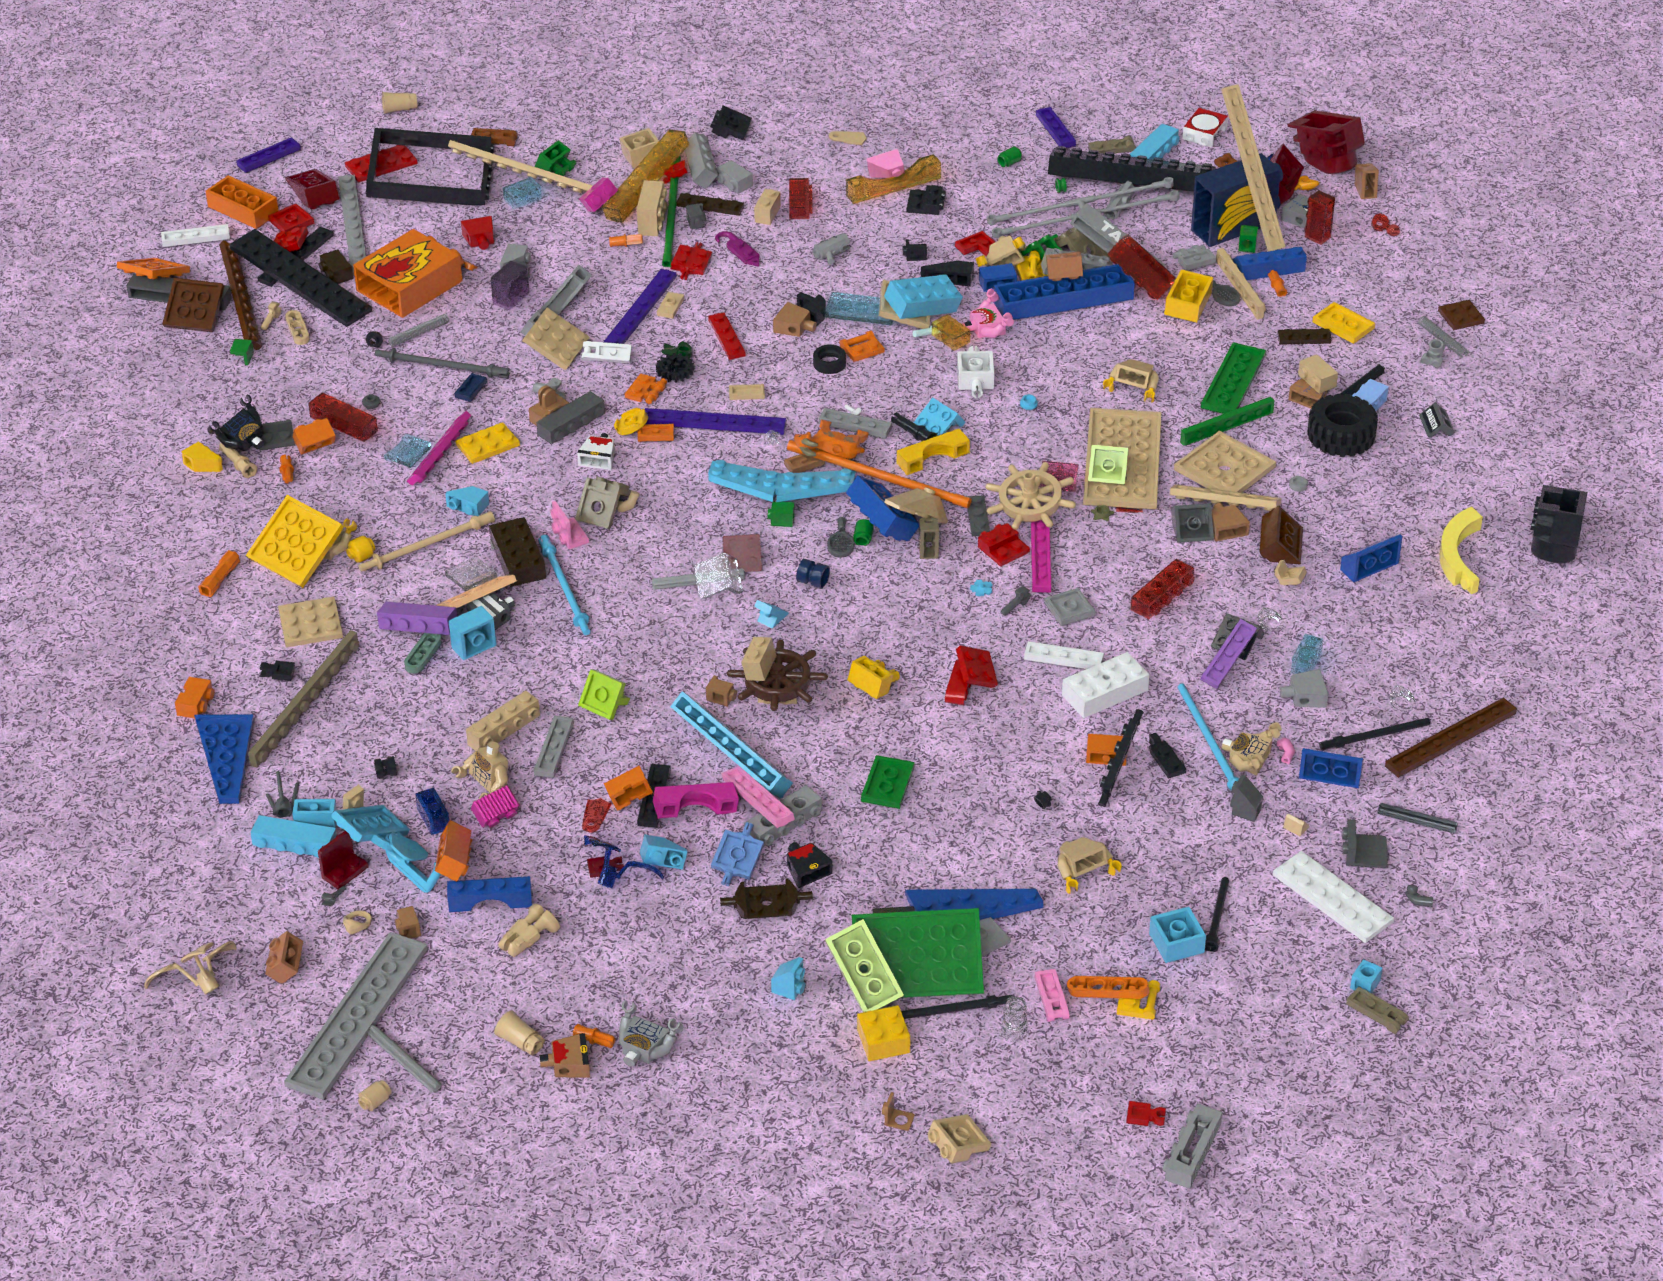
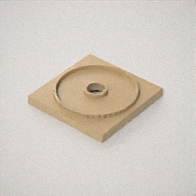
M1221 431L1215 433L1174 464L1175 471L1205 488L1243 493L1276 468V461ZM1221 466H1228V467H1230L1231 469H1230V470H1221V469H1219V467H1221Z

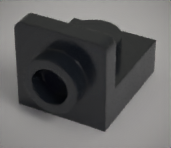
M905 239V245L902 246L903 256H906L907 261L927 260V244H909V239Z

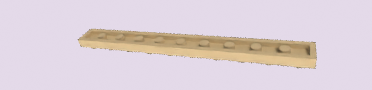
M1239 84L1225 87L1221 91L1267 250L1274 251L1284 248L1286 246Z
M452 140L448 144V147L455 154L461 155L464 153L467 154L468 158L474 160L480 158L482 162L490 165L493 162L499 168L506 169L508 167L518 174L524 172L533 179L537 177L543 178V182L549 184L555 182L561 188L566 189L568 186L573 188L572 191L580 194L582 191L587 192L592 187V185Z

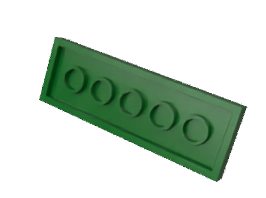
M1233 342L1201 402V408L1222 414L1238 409L1266 356V350Z

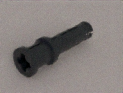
M898 412L893 414L898 417L897 419L893 416L891 417L892 423L913 434L914 439L917 441H925L937 436L935 432L928 431L923 425L918 426Z

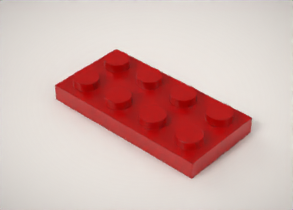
M396 145L388 149H382L379 151L376 177L418 164L417 159L405 145ZM371 154L345 162V167L352 175H355L358 183L367 180Z

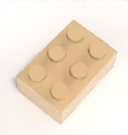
M644 180L637 206L638 234H642V236H658L659 231L663 229L665 212H667V202L664 200L667 196V188H664V181Z

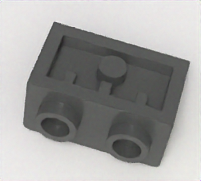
M291 420L262 424L263 428L261 431L263 436L261 439L264 441V445L259 449L260 451L295 446Z

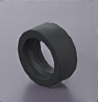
M831 344L818 347L813 353L814 368L824 374H835L842 371L846 367L845 350L840 346ZM824 357L838 358V360L831 362L821 359Z

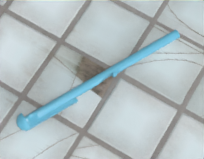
M1183 683L1179 684L1177 688L1227 777V787L1232 790L1233 783L1238 781L1239 778L1234 775L1186 686Z

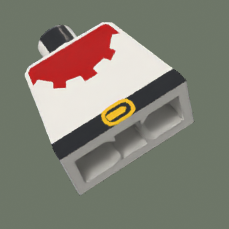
M602 433L600 437L589 436L577 452L578 465L612 470L615 453L614 440L606 433Z

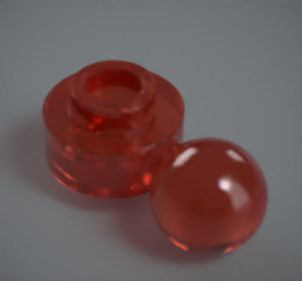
M1379 213L1372 218L1371 226L1374 230H1387V234L1390 236H1397L1400 233L1398 225L1388 224L1389 220L1386 215Z

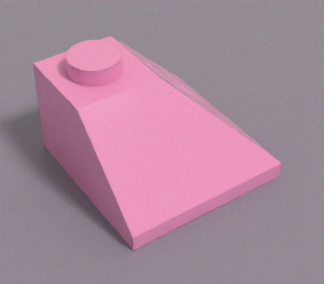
M898 149L867 158L870 177L891 178L905 173Z

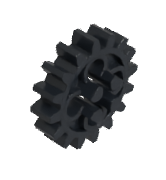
M673 353L672 356L666 354V358L660 357V360H657V376L668 379V382H671V380H674L675 383H677V380L683 382L684 378L689 379L690 375H693L694 363H692V359H688L687 355L683 357L682 353L679 355Z

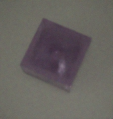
M509 261L491 277L492 300L496 306L510 311L529 294L527 266Z

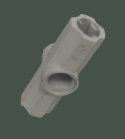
M1127 181L1121 185L1118 191L1136 187L1132 182ZM1135 192L1111 197L1110 203L1106 208L1130 203V199ZM1123 209L1105 212L1104 215L1114 220L1118 218Z

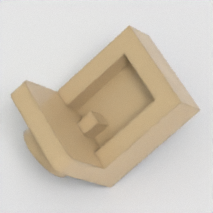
M1280 560L1275 568V576L1281 585L1301 584L1307 573L1305 566L1288 568L1284 560Z

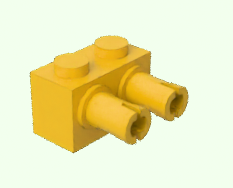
M862 656L852 661L847 681L868 693L869 696L878 699L889 693L891 683L899 680L900 674L895 669L886 670L884 662L879 659L872 661L868 657Z

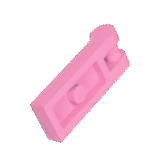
M1056 969L1035 972L1034 978L1046 1012L1047 1021H1055L1056 1018H1062V1020L1069 1019V1009ZM1054 1007L1060 1008L1058 1010H1053Z

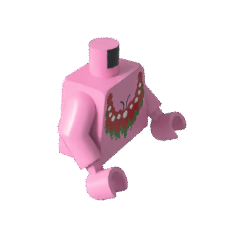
M991 288L986 293L988 299L984 300L978 308L971 311L970 320L962 324L964 332L974 331L978 338H996L1000 335H1006V326L1014 324L1013 317L1009 312L1005 313L1002 317L995 304H991V302H996L999 299L998 294Z

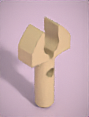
M271 302L269 304V313L261 325L262 330H267L273 318L280 316L282 307H278L280 303Z

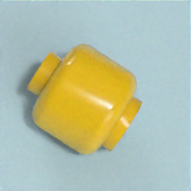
M359 536L349 541L346 553L350 559L359 563L373 556L375 545L370 537Z

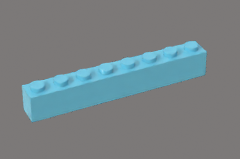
M682 691L670 706L772 794L782 798L793 784L792 781L688 694Z

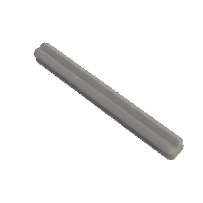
M740 568L652 579V587L656 590L741 580L745 578L744 569Z
M370 1026L368 1036L427 1089L436 1093L441 1088V1083L384 1032L377 1026Z

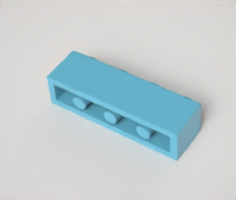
M1161 124L1130 153L1131 157L1141 155L1146 156L1147 159L1163 158L1174 145L1178 144L1180 139L1178 136L1179 129Z
M261 815L258 816L250 832L252 844L259 848L266 847L276 849L277 851H290L299 855H313L317 858L318 850L337 836L336 828Z

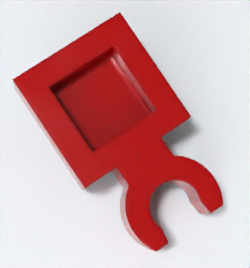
M1129 1101L1126 1123L1148 1126L1150 1121L1158 1126H1163L1165 1117L1159 1116L1166 1115V1108L1157 1107L1151 1109L1150 1103Z

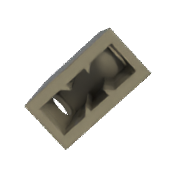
M937 518L919 519L918 541L920 559H938L939 524ZM926 542H931L932 547H926Z

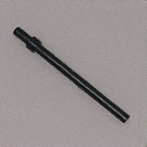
M1423 718L1345 737L1340 735L1333 737L1332 740L1319 742V747L1321 750L1332 747L1337 749L1344 747L1345 744L1428 726L1431 722L1429 718Z
M991 995L986 996L985 999L904 1010L901 1013L904 1019L983 1007L991 1009L997 1008V1005L1013 1003V996L996 997Z

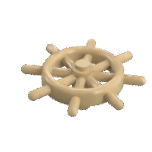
M1043 462L1039 470H1023L1019 472L1011 464L1008 466V470L1012 475L1007 477L1001 485L987 483L985 486L989 491L998 492L1000 501L999 504L989 507L987 513L991 515L1003 510L1008 516L1015 519L1012 524V529L1014 530L1019 528L1022 521L1035 522L1043 520L1045 525L1050 528L1053 526V522L1049 516L1054 514L1059 506L1071 509L1076 506L1074 501L1062 499L1061 488L1073 484L1074 479L1069 477L1058 481L1054 476L1046 472L1049 467L1047 462ZM1040 484L1046 485L1045 487L1039 488ZM1019 485L1022 490L1014 489V487ZM1052 491L1054 493L1053 497L1044 495ZM1008 495L1016 496L1010 500L1007 498ZM1039 502H1044V503H1047V504L1044 505V506H1041V504H1040ZM1022 503L1021 508L1015 506Z

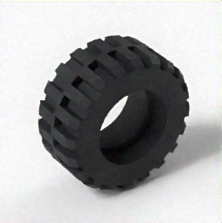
M1351 394L1327 395L1325 398L1322 397L1315 402L1310 409L1307 435L1314 447L1320 448V451L1323 453L1328 452L1329 455H1340V457H1345V455L1352 457L1357 453L1360 455L1365 450L1370 449L1375 442L1378 415L1371 404L1369 405L1368 401L1361 400L1358 396L1353 397Z

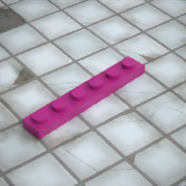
M467 410L456 418L408 478L407 482L410 485H414L416 482L421 483L427 477L425 473L430 472L435 466L434 462L442 458L444 455L442 451H446L452 445L450 441H454L461 434L459 430H463L469 424L467 420L471 414Z
M1043 520L1031 522L1032 592L1051 593L1050 528L1045 525Z

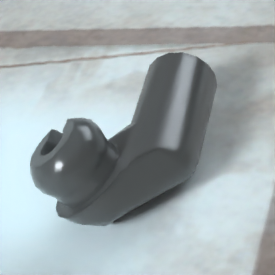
M1416 885L1407 886V891H1405L1406 897L1414 905L1432 907L1433 897L1421 896L1417 893L1418 887Z

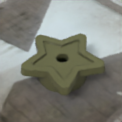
M1099 505L1095 509H1091V512L1094 514L1093 520L1103 519L1109 521V516L1114 514V511H1110L1106 505Z

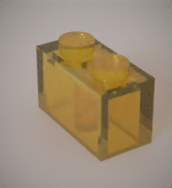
M948 314L932 322V336L955 351L970 343V330Z

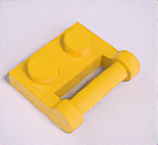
M1156 980L1148 982L1150 992L1146 1008L1140 1009L1141 999L1119 998L1117 1015L1153 1020L1156 1014L1154 1008L1157 993L1160 991V983Z

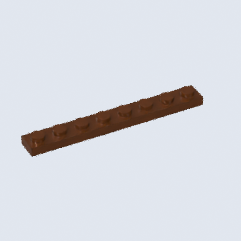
M1503 697L1386 760L1385 767L1399 778L1516 714L1517 708Z

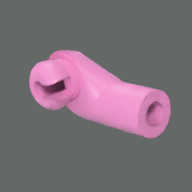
M1282 738L1277 741V747L1280 746L1279 749L1284 750L1281 761L1290 764L1295 754V749L1289 739Z

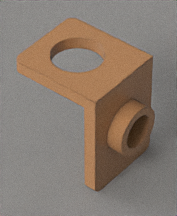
M891 1092L887 1102H884L882 1107V1115H885L884 1125L909 1131L915 1114L894 1109V1092ZM903 1115L907 1117L908 1122L900 1125L895 1122V1118Z

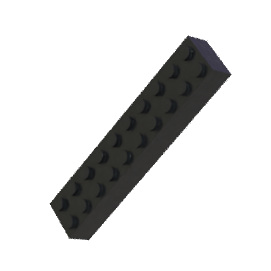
M1057 146L1049 155L1048 174L1116 183H1126L1129 181L1133 185L1142 186L1171 177L1173 178L1174 186L1167 189L1194 192L1195 176L1215 170L1216 167L1210 163L1198 165L1193 161L1181 163L1176 159L1164 161L1163 158L1159 157L1147 159L1146 156L1141 155L1131 157L1130 154L1115 155L1113 152H1105L1104 154L1098 153L1097 150H1089L1087 152L1082 151L1080 148L1070 150L1064 146Z

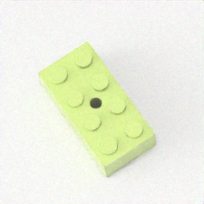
M864 919L825 939L862 1012L881 1009L904 996ZM861 965H866L868 967V971L866 973H862L860 971Z

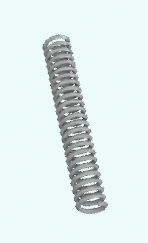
M446 314L426 321L396 334L394 337H390L389 344L393 347V345L396 346L405 342V340L407 341L412 339V337L421 335V332L424 334L426 331L428 332V329L430 331L433 328L435 329V326L436 328L440 327V325L442 326V323L443 325L447 324V322L449 323V318Z
M1422 316L1419 319V322H1417L1419 325L1435 336V338L1441 340L1461 358L1468 355L1469 350L1445 333L1440 327L1436 326L1431 320L1427 319V317Z

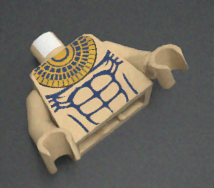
M1278 722L1272 723L1268 728L1269 730L1259 734L1242 732L1236 741L1225 738L1222 750L1230 752L1229 763L1239 772L1248 771L1257 776L1271 753L1272 737L1279 738L1282 728Z
M489 742L486 747L478 748L463 762L464 765L462 767L454 766L451 769V773H458L455 778L466 777L467 769H469V774L489 794L505 787L508 782V760L499 752V744L497 742ZM482 793L479 799L488 795V793Z

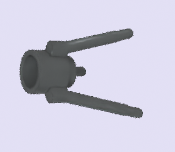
M277 771L279 798L274 803L269 793L266 794V797L273 810V815L279 818L289 817L293 812L299 783H295L290 802L283 795L281 775Z

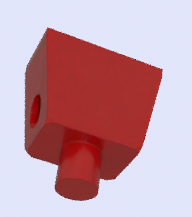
M492 216L461 221L462 235L471 248L479 246L481 250H486L490 244H494Z

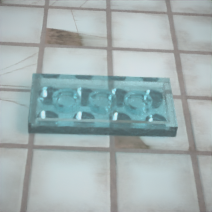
M831 292L825 310L826 318L891 326L894 321L878 316L879 297Z

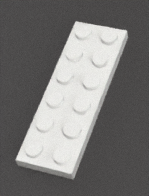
M1300 851L1273 870V876L1364 943H1367L1394 923V917L1303 851Z

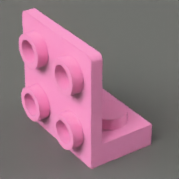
M553 501L552 509L550 510L553 518L552 530L555 534L558 533L561 544H565L568 549H572L589 543V538L574 517L568 519L557 502Z

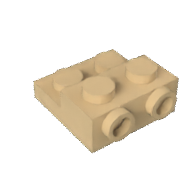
M968 1114L933 1120L927 1133L929 1141L935 1143L940 1149L942 1158H947L951 1164L968 1161L971 1154L989 1151L991 1147V1142Z

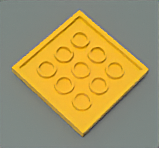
M286 495L246 554V557L304 588L344 526L293 497Z

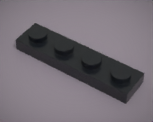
M650 765L647 780L653 793L642 798L637 826L658 828L660 818L657 817L653 804L655 787L668 785L671 765Z

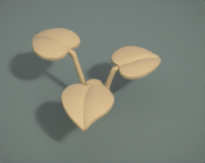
M233 941L226 942L205 956L202 960L207 962L208 970L204 969L198 955L205 954L206 950L214 945L213 942L204 944L185 955L181 959L182 963L194 957L201 970L196 975L197 980L177 963H173L152 973L146 979L144 987L147 989L151 981L160 974L178 969L196 987L200 986L206 995L220 986L214 977L216 975L212 969L211 959L221 952L236 950V945Z

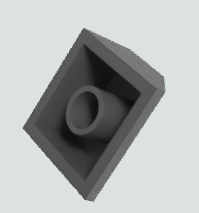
M1211 503L1171 507L1172 525L1177 543L1214 540Z

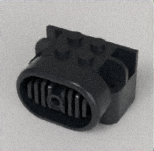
M1543 485L1541 496L1536 497L1530 529L1534 531L1531 552L1535 557L1553 563H1567L1575 559L1588 492Z

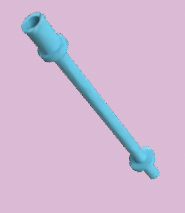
M548 535L540 536L541 539L538 538V543L542 548V555L548 557L575 615L573 624L575 627L580 626L584 635H589L590 629L587 625L589 616L586 613H582L555 556L556 547L551 543Z

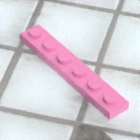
M740 766L721 773L725 782H733L737 793L776 828L783 827L795 820L792 811Z

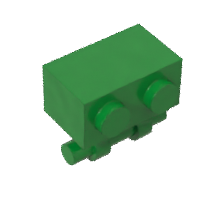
M558 140L539 154L534 167L565 176L566 172L573 170L577 163L575 160L570 161L567 159L571 149Z

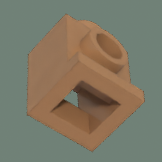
M716 675L712 677L706 686L707 701L728 707L730 702L735 701L737 697V690L734 689V684L719 680Z
M413 906L396 910L398 919H394L399 935L410 939L421 936L419 921Z

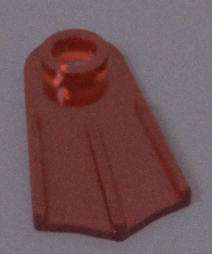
M602 798L588 799L582 829L589 833L599 830L612 803Z

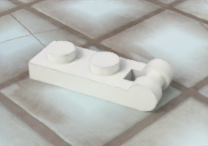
M585 341L583 342L584 353H582L581 359L583 361L630 363L632 346L629 344ZM596 349V352L591 353V350Z

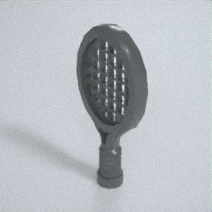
M1213 280L1212 296L1216 302L1224 306H1236L1239 304L1240 294L1236 289L1228 285L1217 284Z
M839 517L837 520L838 531L828 538L827 549L834 557L842 558L847 557L854 551L855 542L853 537L844 531L846 518Z

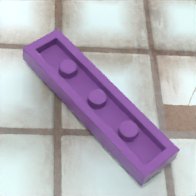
M1240 619L1200 680L1218 689L1256 633L1257 628Z

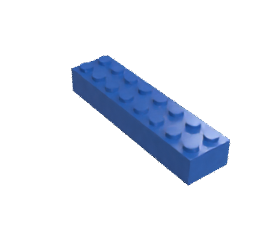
M1124 263L1083 270V276H1079L1078 279H1069L1068 277L1062 278L1060 281H1052L1048 276L994 285L993 290L998 294L999 299L993 303L1002 317L1005 313L1009 312L1013 320L1133 300L1135 282Z

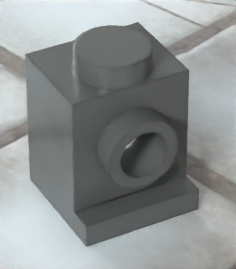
M702 203L686 206V218L691 229L704 228L706 215L703 212Z

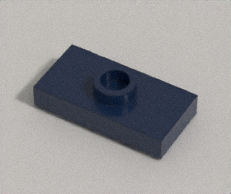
M471 373L454 393L455 398L471 402L487 383V377Z

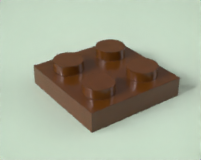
M1470 300L1438 306V312L1453 331L1485 323V318Z

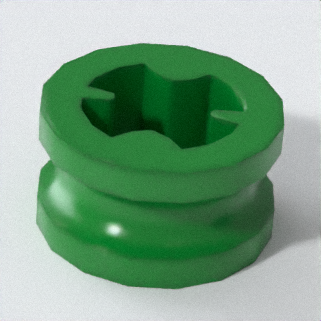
M1061 178V180L1055 179L1057 193H1060V191L1066 192L1065 178Z

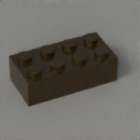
M525 517L489 525L490 540L504 574L515 575L517 580L510 584V587L546 579L545 562Z

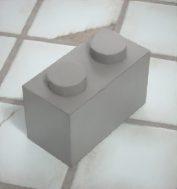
M730 160L716 168L718 173L717 181L727 186L731 191L733 190L739 194L753 187V174L734 161Z

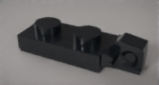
M1157 733L1149 734L1150 754L1167 778L1185 774L1186 767L1165 740L1161 741Z

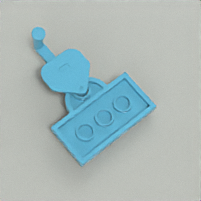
M384 805L335 810L331 817L337 822L336 824L346 830L354 841H372L375 845L385 849L389 861L421 891L428 893L433 889L441 874L436 872L434 867L431 875L427 878L411 863V861L425 860L428 857V853L417 842L404 837L409 833L410 829Z

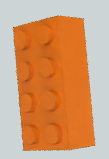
M229 175L205 190L209 208L255 229L269 221L268 215L279 211L277 197Z

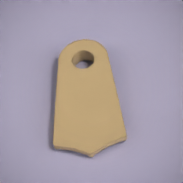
M833 131L829 133V138L832 141L863 145L867 140L864 132Z

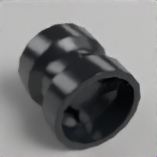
M394 756L387 757L385 760L380 758L374 759L377 779L384 778L385 775H397Z

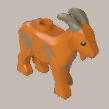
M821 419L819 425L821 429L814 436L811 437V432L794 435L797 447L807 456H816V453L810 449L817 448L846 459H854L857 454L865 452L860 443H864L868 439L869 433L858 429L857 435L846 436L843 433L831 431L830 426L832 422Z

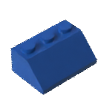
M1399 534L1388 537L1342 556L1340 570L1352 582H1356L1399 564L1403 536Z
M1303 748L1299 778L1359 789L1364 759Z

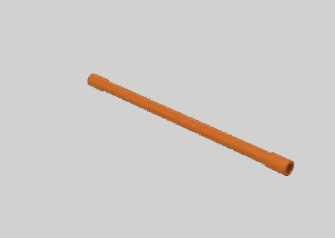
M790 440L787 444V450L803 455L796 442ZM815 448L810 449L816 453V456H813V458L912 490L916 488L924 490L927 487L934 490V494L941 499L967 509L971 505L972 499L969 497L941 490Z

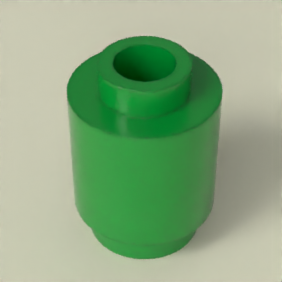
M1013 146L1001 152L997 157V161L1001 167H1009L1021 161L1022 153L1019 148Z
M861 519L856 522L853 535L856 545L867 546L871 542L874 525L869 520Z

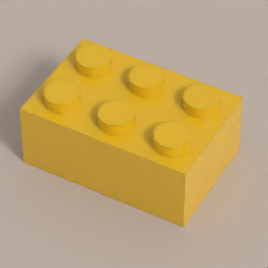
M1181 269L1166 297L1164 315L1197 323L1211 296L1214 277Z

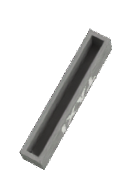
M1086 203L1073 217L1071 225L1118 262L1124 263L1128 270L1146 284L1150 285L1164 269L1165 264L1089 204Z

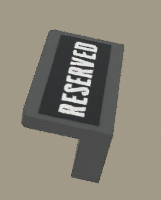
M1436 402L1419 414L1429 438H1432L1439 431H1443L1448 436H1452L1455 433L1446 410Z

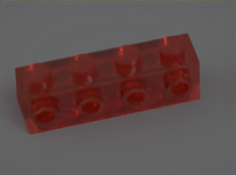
M323 392L308 403L311 418L315 420L327 418L332 428L362 442H365L378 432L377 418Z
M1178 559L1172 561L1131 597L1130 610L1148 620L1152 616L1158 615L1165 605L1168 606L1175 596H1180L1183 589L1193 584L1195 580L1194 567Z

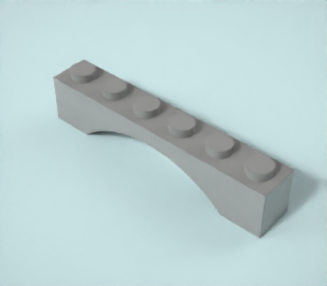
M578 265L552 297L528 320L521 333L526 336L546 308L559 315L584 288L592 275Z

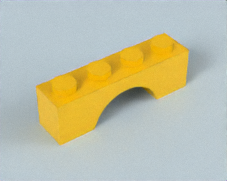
M958 428L897 450L896 463L906 475H910L923 470V462L930 456L947 455L957 458L970 453V440Z

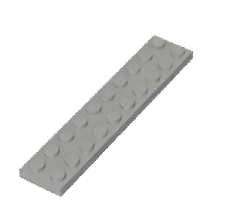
M389 932L284 1081L285 1087L324 1100L367 1038L370 1026L376 1025L428 950L426 943Z

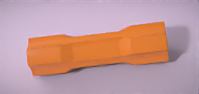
M230 550L225 552L218 565L198 586L201 595L208 597L214 595L220 587V583L240 562L239 555L236 552Z

